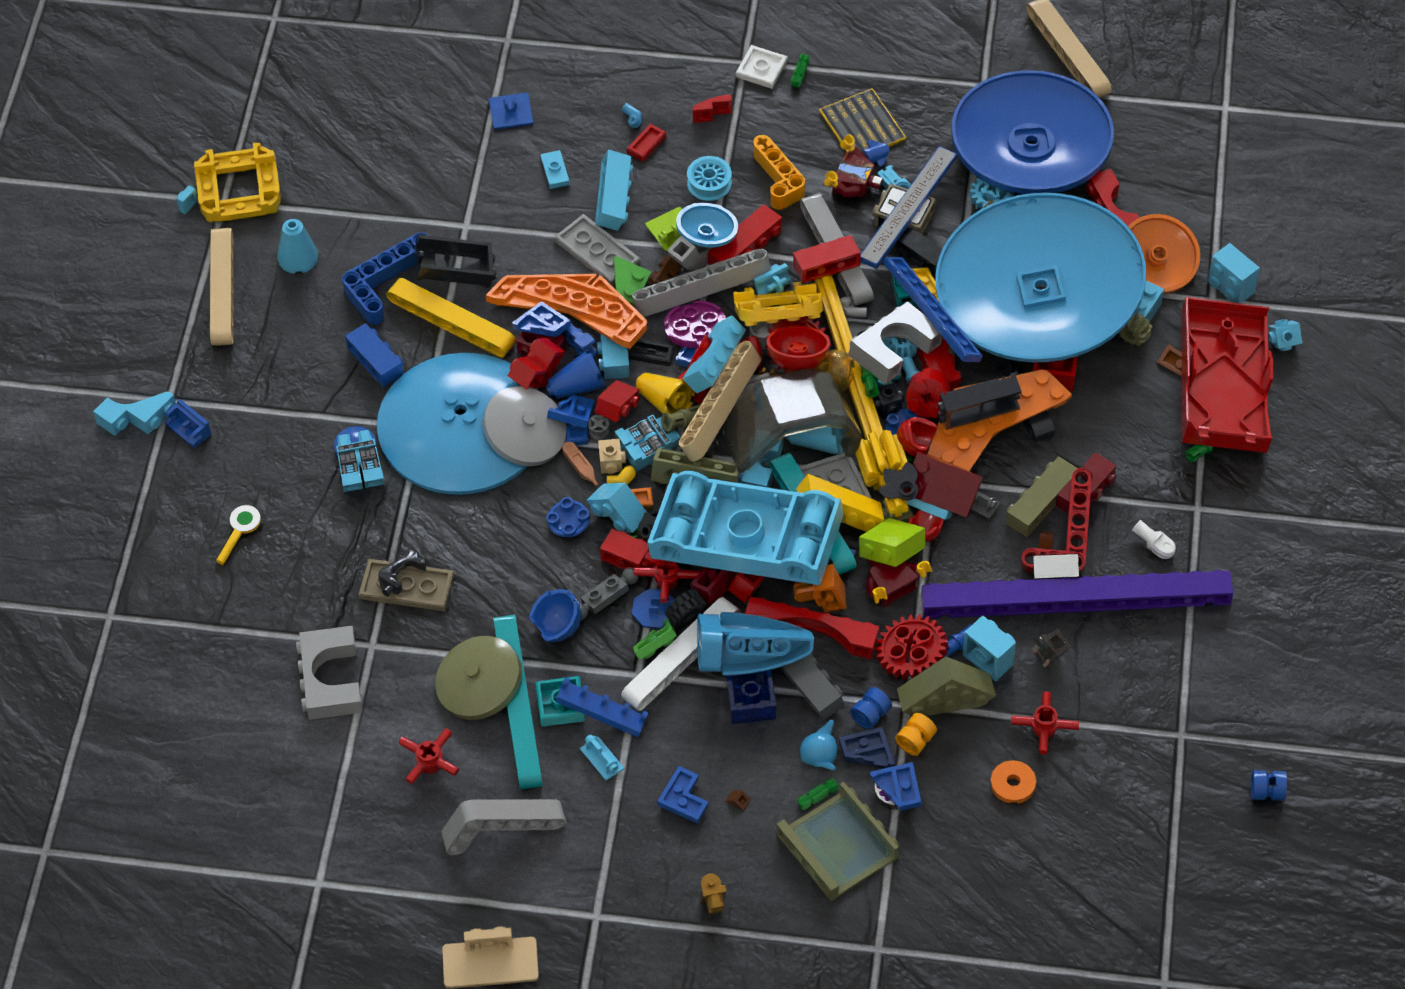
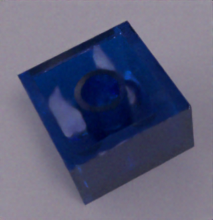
M771 669L747 674L726 675L731 724L776 719V700Z

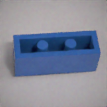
M366 323L345 335L347 349L383 388L404 374L402 367L404 363L399 355L395 356L389 344L382 342L377 331L370 329Z

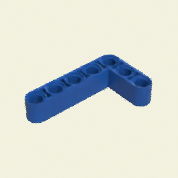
M423 232L417 233L343 274L342 283L345 295L368 323L377 325L384 320L383 303L372 289L415 266V245L419 235L429 236L428 234Z

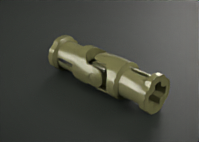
M700 405L692 406L688 409H679L676 413L672 414L668 412L662 414V427L667 432L673 431L674 428L678 427L687 428Z

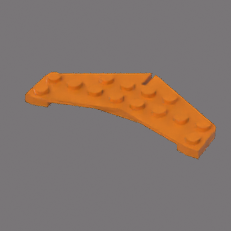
M597 274L508 275L503 277L486 294V302L497 306L532 309L542 301L557 312L573 316L620 346L629 349L647 331V320L601 275L597 278Z
M1046 370L1016 375L1022 391L1019 394L1020 399H1018L1020 410L946 430L944 423L940 424L939 422L928 454L970 471L990 440L997 433L1050 408L1055 409L1064 405L1072 398V394ZM964 386V387H960V388H955V389H953V391H954V390H957V389L965 388V387H968V386Z

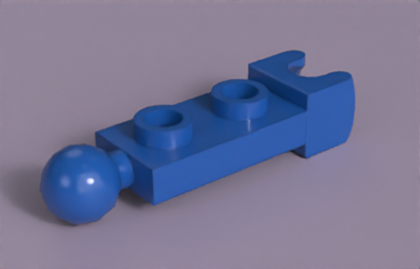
M572 323L568 329L559 334L564 336L565 341L575 348L577 356L588 349L593 357L597 355L598 351L592 346L596 342L595 339L587 332L583 333L580 328L574 327Z

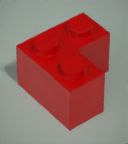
M540 338L532 342L527 357L516 358L511 363L510 371L507 375L526 390L529 388L546 387L548 379L553 376L566 352L549 339Z

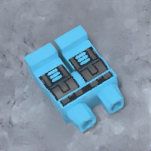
M651 415L647 419L638 422L635 426L626 430L620 428L615 431L616 439H620L621 451L625 450V456L636 472L653 463L657 448L672 450L673 447L679 444L680 435L676 430L668 434L665 433V429L661 424L662 417L656 419L654 415Z
M369 430L358 432L359 442L351 443L349 434L338 436V446L336 448L344 492L363 489L359 467L362 468L365 488L385 485L375 439H372Z

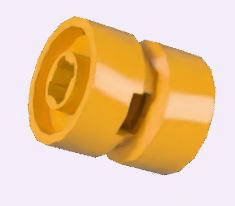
M914 713L906 722V726L895 736V741L903 751L917 756L926 746V742H929L935 735L937 728L925 715Z

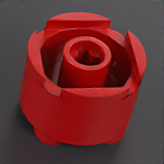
M933 368L923 369V371L915 373L910 379L906 394L908 409L922 417L937 418V411H939L937 402H940V393L944 392L945 395L951 391V385L945 374Z

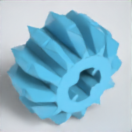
M891 337L883 340V344L902 359L907 356L914 358L917 353L918 347L907 339Z

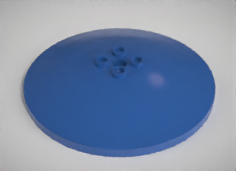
M1025 70L991 77L968 91L955 109L951 135L954 149L961 162L969 171L984 182L1002 190L1020 194L1058 193L1083 184L1101 170L1112 150L1114 127L1111 115L1104 103L1095 93L1081 83L1051 72ZM1033 141L1036 144H1028L1027 142Z

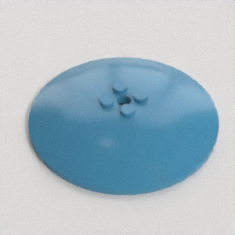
M453 353L424 361L408 370L396 380L386 393L380 405L377 418L379 444L385 458L393 469L403 478L421 488L437 493L456 495L473 494L496 488L523 472L528 466L514 464L493 450L484 435L482 426L485 408L494 395L506 388L522 387L507 376L511 363L485 354ZM460 409L466 411L462 415H458L455 413L457 410Z

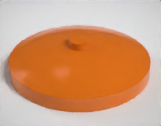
M1150 214L1136 219L1128 226L1137 238L1144 254L1146 281L1164 288L1163 294H1170L1184 288L1192 280L1200 264V248L1195 235L1184 223L1168 215Z

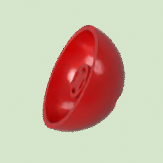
M806 326L782 327L771 332L767 337V349L772 360L783 370L793 373H805L818 367L826 358L830 347V340L825 333Z

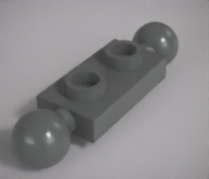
M628 567L624 569L620 578L613 574L580 598L582 602L580 604L581 621L587 617L589 610L596 614L629 591L628 585L635 584L639 579V576L634 575V568Z

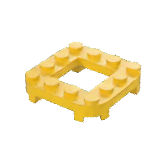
M253 143V149L213 154V149L205 151V155L198 161H195L194 169L200 211L208 222L262 216L278 211L281 194L273 150L270 151L265 147H261V143ZM257 170L259 195L226 200L219 199L217 174Z
M793 282V291L754 295L752 287L744 288L745 292L733 293L735 311L739 319L745 321L746 326H754L758 324L757 322L761 321L777 323L779 322L778 319L796 321L799 320V317L808 316L810 319L819 318L820 312L823 311L822 294L817 293L815 283L801 285V282Z

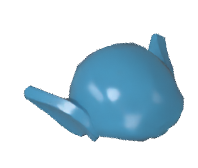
M829 720L816 733L807 736L802 741L800 756L804 763L816 768L836 769L833 762L837 756V743L831 735L834 725L833 720Z

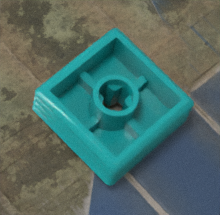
M579 676L567 677L570 678V683L581 687ZM565 678L537 681L535 683L542 727L586 720L585 714L555 702L560 686Z

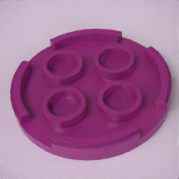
M694 301L693 304L684 306L678 305L665 317V333L670 341L679 346L698 348L704 335L709 336L715 324L726 319V316L719 306L706 301Z

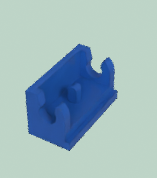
M181 399L165 413L169 417L165 424L193 448L197 447L211 435L209 422Z

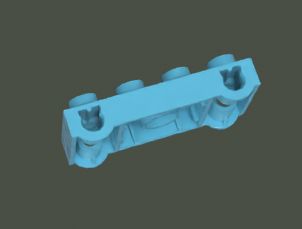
M683 471L679 474L673 473L647 544L653 559L821 585L844 514L841 499L834 498L823 491L810 490L800 493L708 479L698 472Z

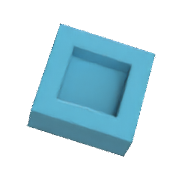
M190 185L184 191H181L176 198L179 211L185 215L198 202L196 189Z

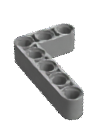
M467 800L458 806L441 833L447 854L458 855L468 848L479 831L557 830L564 827L567 822L559 800Z

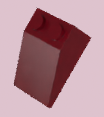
M918 452L913 463L918 473L916 481L918 494L915 498L968 517L983 477L928 453ZM905 489V490H904V493H909V492H911L910 489Z

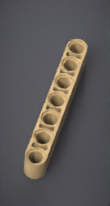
M1036 0L1027 4L1026 9L1030 19L1076 81L1090 89L1099 98L1110 94L1112 88L1109 80L1049 0Z
M232 228L211 229L210 339L212 346L233 345L234 242Z
M744 341L734 349L680 438L679 446L690 461H697L705 455L758 367L761 357L750 341Z

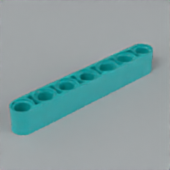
M787 453L769 461V467L772 469V474L781 489L797 492L796 488L805 476L793 456ZM838 531L827 564H833L838 574L841 575L855 569L857 565L852 552Z

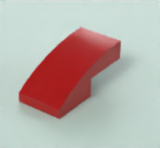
M731 94L710 98L693 106V123L713 121V115L732 113Z

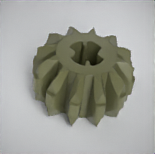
M1136 311L1129 323L1119 332L1118 337L1123 338L1124 342H1129L1131 346L1134 344L1140 346L1151 336L1153 326L1149 324V319L1143 317L1144 314L1139 315Z

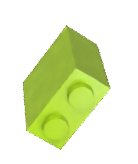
M891 518L884 520L859 536V557L897 567L925 548L924 527Z

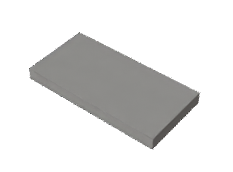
M584 214L554 237V241L595 274L601 275L611 286L614 285L615 272L613 260L615 256L635 265L641 263V258L600 226L595 225V222Z

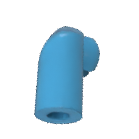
M626 103L622 108V112L629 116V125L637 128L642 123V113Z

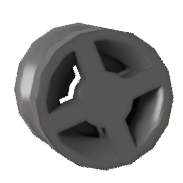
M603 415L592 416L588 421L589 437L597 442L598 440H606L610 434L608 419L604 418Z

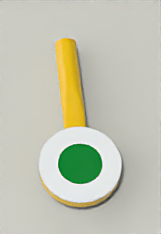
M243 505L237 507L231 513L230 523L234 531L216 560L218 564L224 565L242 533H250L258 528L261 518L256 508Z

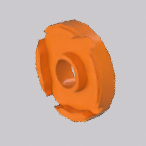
M1005 761L999 764L992 772V792L1005 803H1023L1030 799L1035 792V773L1023 762ZM1009 779H1016L1019 781V785L1011 786L1007 781Z

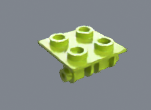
M681 207L645 223L665 252L681 236L676 227V220L679 212L682 210Z

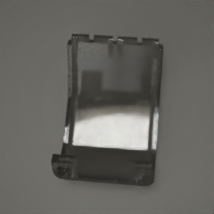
M806 368L760 378L737 400L721 427L738 473H744L745 470H749L785 436L824 427L843 429L845 434L840 444L845 456L854 458L862 438L861 431L843 390L831 374Z

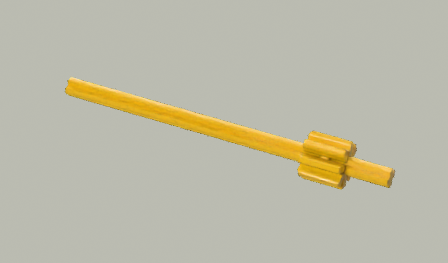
M832 275L814 280V283L816 284L817 292L822 294V305L865 437V440L860 439L857 442L858 449H856L855 454L866 486L870 487L873 485L874 490L879 491L882 486L886 485L883 477L884 469L901 472L902 467L908 460L903 446L898 441L897 435L892 436L890 430H882L873 399L870 396H866L864 383L861 382L862 372L860 364L848 356L849 344L853 338ZM885 498L890 515L894 514V517H900L902 513L908 512V505L905 500Z

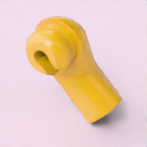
M626 466L618 476H607V483H626L628 485L636 476V470L633 466Z

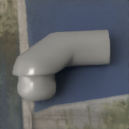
M842 297L840 299L844 314L847 317L866 318L867 308L854 307L849 297Z

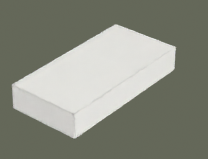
M1078 554L1033 556L1034 578L1079 576Z

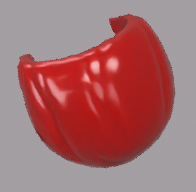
M912 417L901 423L897 430V438L903 446L905 453L916 457L918 452H927L938 428L935 423L927 419Z

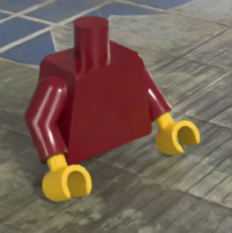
M869 559L868 563L871 565L866 580L867 596L874 599L876 604L880 601L883 608L916 590L918 588V575L921 578H925V572H932V568L928 561H922L919 564L904 561L897 567Z

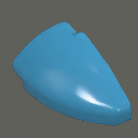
M721 612L720 618L718 614H698L697 651L699 671H722V675L760 672L793 663L810 655L813 651V633L787 622L734 612Z

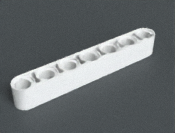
M720 597L703 614H718L720 618L721 612L740 613V609L724 597ZM697 619L622 691L621 698L637 711L643 710L698 658Z

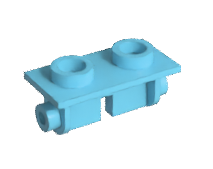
M590 734L585 738L586 744L580 747V750L605 781L624 770L621 763L599 737Z

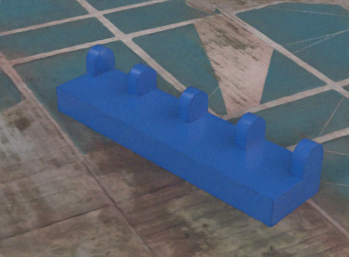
M565 677L555 702L635 737L639 736L648 712L643 711L641 714L630 709V704L625 703L624 706L609 700V695L604 694L603 697L588 691V686L584 685L581 688L570 683V678Z

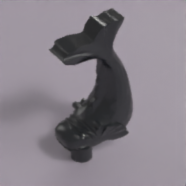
M409 548L408 555L405 558L393 561L379 571L380 588L383 589V595L388 597L391 593L397 595L402 592L403 587L401 582L398 581L397 575L404 567L412 566L426 571L425 560L418 558L417 552Z

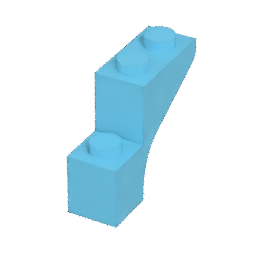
M164 392L132 404H120L107 398L93 413L96 424L114 436L124 430L129 422L146 434H149L160 426L161 422L167 417L165 413L176 404L174 395L170 392Z

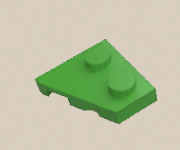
M615 256L613 265L616 290L635 308L632 295L635 291L645 288L651 271Z

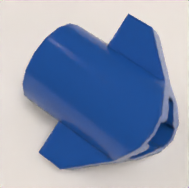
M874 140L867 141L869 148L862 150L863 155L870 162H876L878 168L882 167L888 156L889 146Z

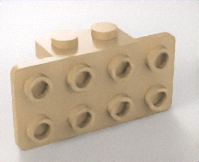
M511 928L472 929L464 932L465 943L445 944L442 948L444 985L448 989L537 981L539 978L536 939L534 937L512 938Z

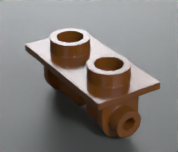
M664 256L658 264L660 270L658 272L654 270L648 281L651 282L649 286L669 280V277L674 278L681 269V264L670 256L668 258Z

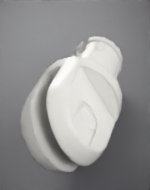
M1142 520L1134 526L1132 531L1147 542V548L1161 559H1169L1174 555L1176 551L1175 543L1163 532H1155Z

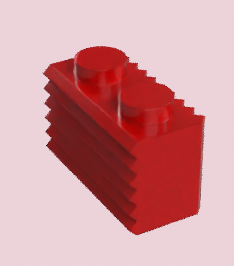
M616 380L599 395L595 413L615 422L619 421L622 417H627L630 409H635L639 404V389Z

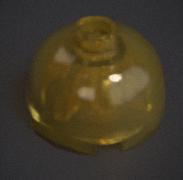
M830 350L824 361L815 368L816 380L824 389L833 392H843L849 387L854 376L850 374L851 367L855 368L854 360L848 356L849 352Z

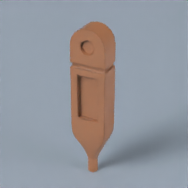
M573 442L564 443L562 447L563 454L583 479L589 480L595 486H598L599 484L595 480L594 469L581 451L578 450Z

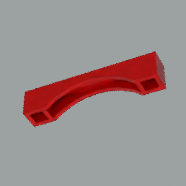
M750 597L745 614L776 619L806 630L822 633L837 641L850 655L870 660L873 658L879 638V626L872 623L858 622L847 617H836L826 612L819 613L803 607L789 606L785 603H775L764 598Z

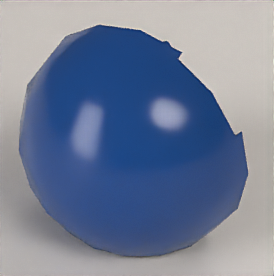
M568 589L548 590L533 604L529 614L532 623L542 632L541 636L549 643L564 641L571 637L580 626L582 617L580 603Z

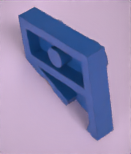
M572 395L568 400L560 402L558 408H549L547 418L565 422L574 427L587 428L594 400Z

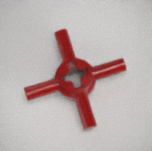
M659 560L655 568L634 567V575L654 577L657 586L661 589V603H668L669 591L677 586L679 578L695 579L700 571L680 570L676 562Z
M1047 691L1042 693V706L1036 709L1033 717L1011 715V724L1032 726L1034 733L1039 737L1040 754L1048 753V739L1057 731V728L1079 730V721L1058 720L1056 710L1051 707V693Z
M445 728L435 742L425 741L420 745L404 736L401 737L399 745L415 753L417 765L405 778L409 784H413L422 772L433 774L440 768L453 776L458 774V767L442 759L441 748L452 735L449 729Z

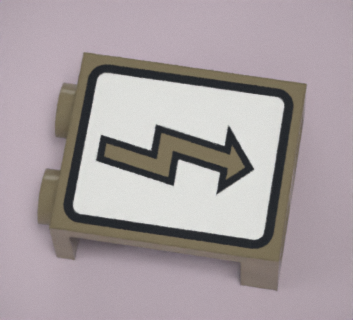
M890 183L887 190H883L880 203L875 205L872 212L874 226L878 227L882 218L886 219L907 191L906 188ZM928 197L908 227L923 235L935 212V198Z

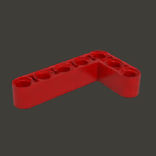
M1078 468L1072 474L1066 551L1039 548L1026 549L1021 557V567L1026 572L1034 573V564H1028L1025 561L1029 556L1078 554V562L1081 564L1078 567L1079 575L1083 572L1086 562L1092 479L1089 470ZM1081 476L1084 477L1087 480V482L1084 484H1079L1078 482H1076L1075 479ZM1081 497L1085 500V503L1078 505L1074 502V499ZM1080 518L1084 524L1077 526L1073 524L1072 520ZM1078 539L1082 542V545L1075 547L1071 544V541Z

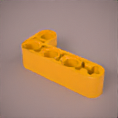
M756 136L753 140V156L775 181V184L770 188L771 206L774 209L781 210L800 201L805 196V178L768 136Z

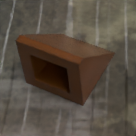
M1041 531L1038 548L1051 550L1055 533Z
M732 790L725 801L744 810L751 799L742 790Z

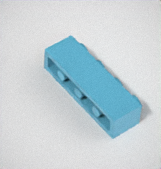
M608 149L602 159L595 225L618 231L621 225L626 223L628 218L626 208L630 200L627 193L631 187L629 177L633 169V165H630L631 156Z

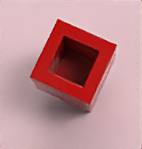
M739 572L728 590L745 603L757 590L765 576Z

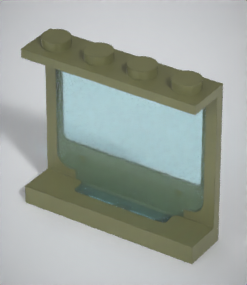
M844 782L840 784L839 794L790 825L785 820L777 823V836L830 901H833L898 859L899 844L897 840L886 833L882 822L875 820L870 808L865 803L862 804L855 790L852 787L849 788Z

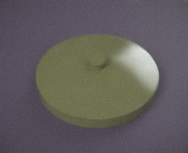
M478 636L467 639L455 646L444 657L438 668L435 679L438 699L447 711L461 719L478 720L492 716L507 706L517 693L522 678L521 662L513 648L502 639L493 636Z

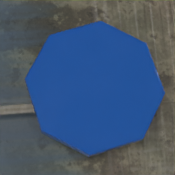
M648 589L634 598L632 616L644 628H663L665 625L662 621L667 618L664 611L667 610V606H670L672 601H675L670 594L668 603H661V590Z

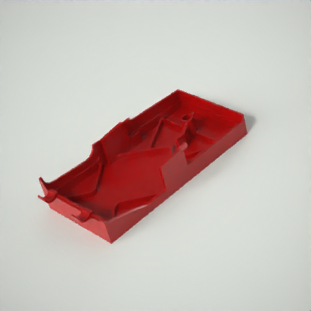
M1192 297L1185 298L1181 310L1182 443L1267 453L1272 441L1268 417V391L1273 381L1272 351H1268L1267 313L1269 307Z

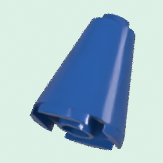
M589 349L549 378V384L546 385L550 397L555 395L556 399L607 388Z

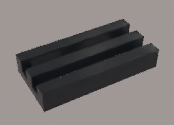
M639 339L630 348L629 359L670 366L674 346Z

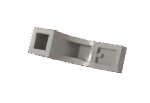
M680 236L667 252L670 257L686 269L697 270L708 264V251L711 248L696 246Z

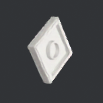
M751 45L736 71V78L773 89L788 61V56Z

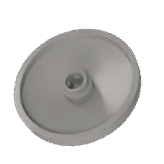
M523 387L506 388L494 395L486 406L482 419L484 435L493 450L504 459L522 466H537L553 459L565 442L566 423L547 418L549 408H558L551 398L532 388L526 390Z

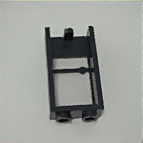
M419 235L415 245L416 280L427 279L485 285L486 288H489L492 280L496 278V268L493 267L495 252L492 251V243ZM435 254L445 255L446 267L436 266ZM449 255L479 258L480 270L452 268L449 265L451 258Z
M1012 373L1008 378H1005V376L1001 377V380L997 378L950 391L945 395L944 392L940 393V402H937L939 409L937 415L940 424L944 423L946 430L1020 410L1018 399H1020L1019 394L1022 391L1016 374Z

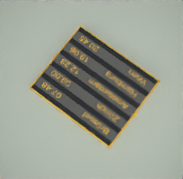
M873 88L819 109V112L839 142L845 140L844 137L850 134L855 139L853 146H857L861 152L869 148L867 141L870 140L885 143L889 147L906 140L905 135Z

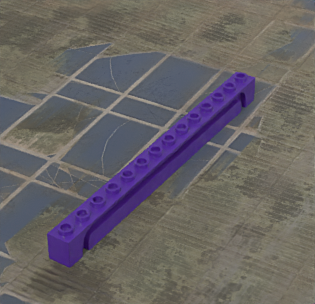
M1222 570L1210 572L1192 571L1189 573L1171 572L1168 574L1149 573L1146 575L1127 574L1125 576L1105 575L1103 577L1083 576L1081 578L1061 577L1059 579L1039 578L1037 580L1017 579L1015 581L996 580L993 582L974 581L971 583L952 582L949 584L930 583L922 585L921 588L923 619L927 616L930 619L941 618V615H949V618L1193 607L1205 606V603H1213V606L1231 605L1233 598L1230 571Z

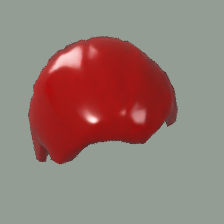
M918 510L914 517H910L908 523L924 527L925 543L936 539L940 534L944 520L923 510Z

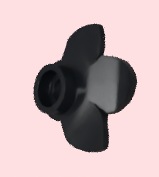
M909 462L905 463L901 472L884 469L883 477L886 485L882 486L879 492L885 498H900L909 501L917 496L918 486L916 481L918 473ZM905 489H910L911 492H909V493H904V490H905Z

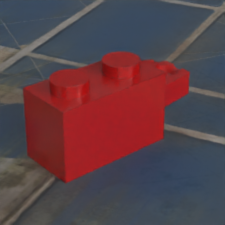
M611 529L600 547L601 560L621 569L628 567L655 568L659 559L651 558L647 541L629 536L624 531Z

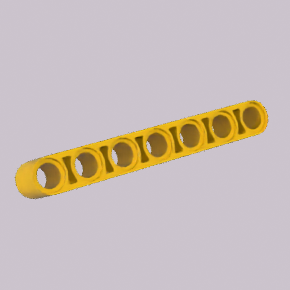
M399 278L386 293L388 300L393 304L497 357H505L516 343V338L509 331L406 279Z

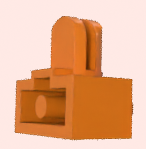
M827 564L821 585L796 582L793 585L794 599L798 602L815 600L818 607L822 606L825 612L846 609L845 585L833 564Z

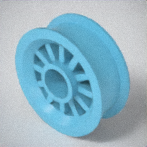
M704 156L696 159L687 170V186L690 193L704 201H714L723 198L728 194L732 186L731 168L726 161L719 157Z

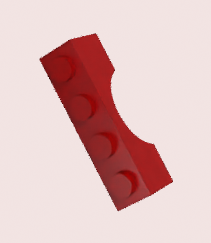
M1111 169L1098 172L1088 180L1086 191L1089 196H1092L1094 203L1111 211L1127 226L1139 218L1137 213L1124 212L1118 209L1112 202L1118 196L1119 182Z

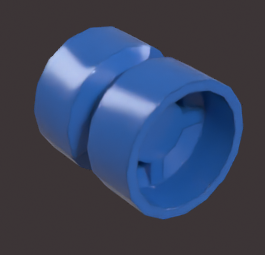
M871 687L862 696V700H859L850 709V714L858 725L871 730L879 722V718L883 717L892 708V703L884 692L878 688Z
M1266 770L1252 771V800H1266L1267 797H1270L1273 801H1285L1287 793V776L1285 771H1272L1270 774Z

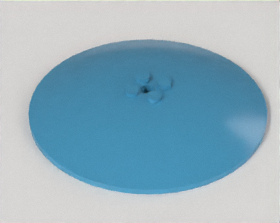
M1031 193L1000 200L982 208L966 219L952 233L941 251L936 268L935 284L939 303L973 345L988 353L1006 359L1023 362H1051L1087 353L1112 339L1129 323L1143 298L1146 285V264L1137 238L1130 228L1111 211L1094 202L1072 195ZM1039 285L1046 286L1043 290H1039L1036 287Z

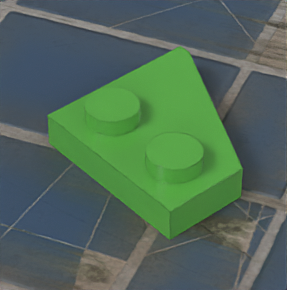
M668 618L662 621L665 625L657 632L652 630L633 647L639 660L650 658L656 653V649L661 646H668L675 640L674 638L677 635L673 624Z

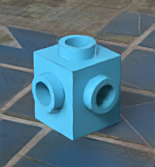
M1287 319L1275 321L1274 325L1269 326V343L1280 351L1290 350L1293 345L1302 344L1300 324L1293 320L1288 321Z

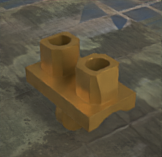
M707 874L701 880V904L707 903L709 914L722 912L726 887L721 885L717 875Z

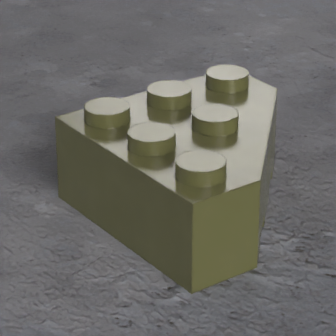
M946 656L897 689L902 711L910 715L921 713L928 716L976 708L986 705L988 701L996 697L990 673Z

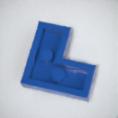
M678 766L658 799L657 806L698 824L709 806L708 801L690 794L699 780V775Z

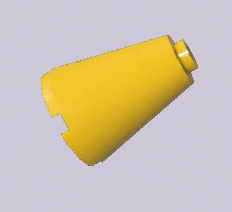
M643 373L636 380V388L639 389V393L662 414L667 412L670 414L676 413L679 409H688L692 406L690 399L691 395L695 396V391L682 379Z

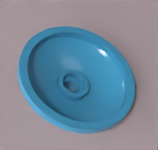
M695 203L683 208L679 212L676 227L679 234L688 242L700 247L715 248L726 245L735 238L738 231V222L730 211L719 205Z

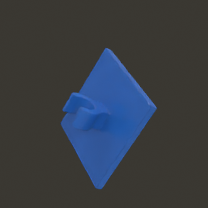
M528 92L489 98L494 130L534 124Z

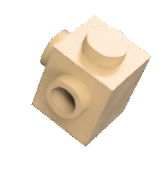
M620 439L598 440L601 474L621 472L622 463H626L625 450L621 451Z

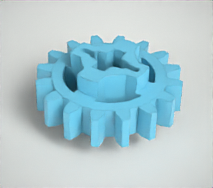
M977 178L976 183H972L970 189L971 203L976 204V209L984 208L1000 200L1014 197V192L1002 190Z

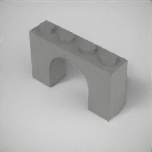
M906 302L901 307H896L888 316L882 317L875 325L869 326L861 335L855 336L850 341L848 356L887 384L900 374L903 359L883 344L882 341L891 337L904 338L929 354L942 344L943 337L922 312Z
M353 626L300 632V641L296 642L297 654L302 655V660H298L299 673H303L304 679H300L301 693L305 692V698H302L301 701L303 712L307 711L309 720L363 713L358 682L326 685L314 677L319 666L328 660L357 656Z

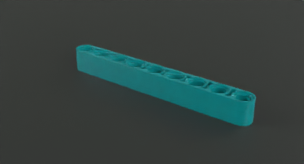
M514 614L494 617L496 637L504 640L513 648L522 666L520 686L513 699L507 705L520 790L543 787L516 616Z

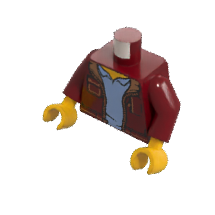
M850 134L844 137L845 140L840 142V147L845 150L849 149V152H845L836 173L829 171L825 175L824 185L828 187L833 185L832 192L841 194L844 198L864 197L869 187L880 190L883 178L874 176L875 165L863 155L857 146H853L855 143L854 137Z

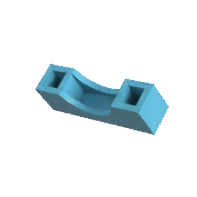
M733 316L716 323L708 336L712 341L711 345L697 361L690 365L682 379L696 393L713 386L746 329Z

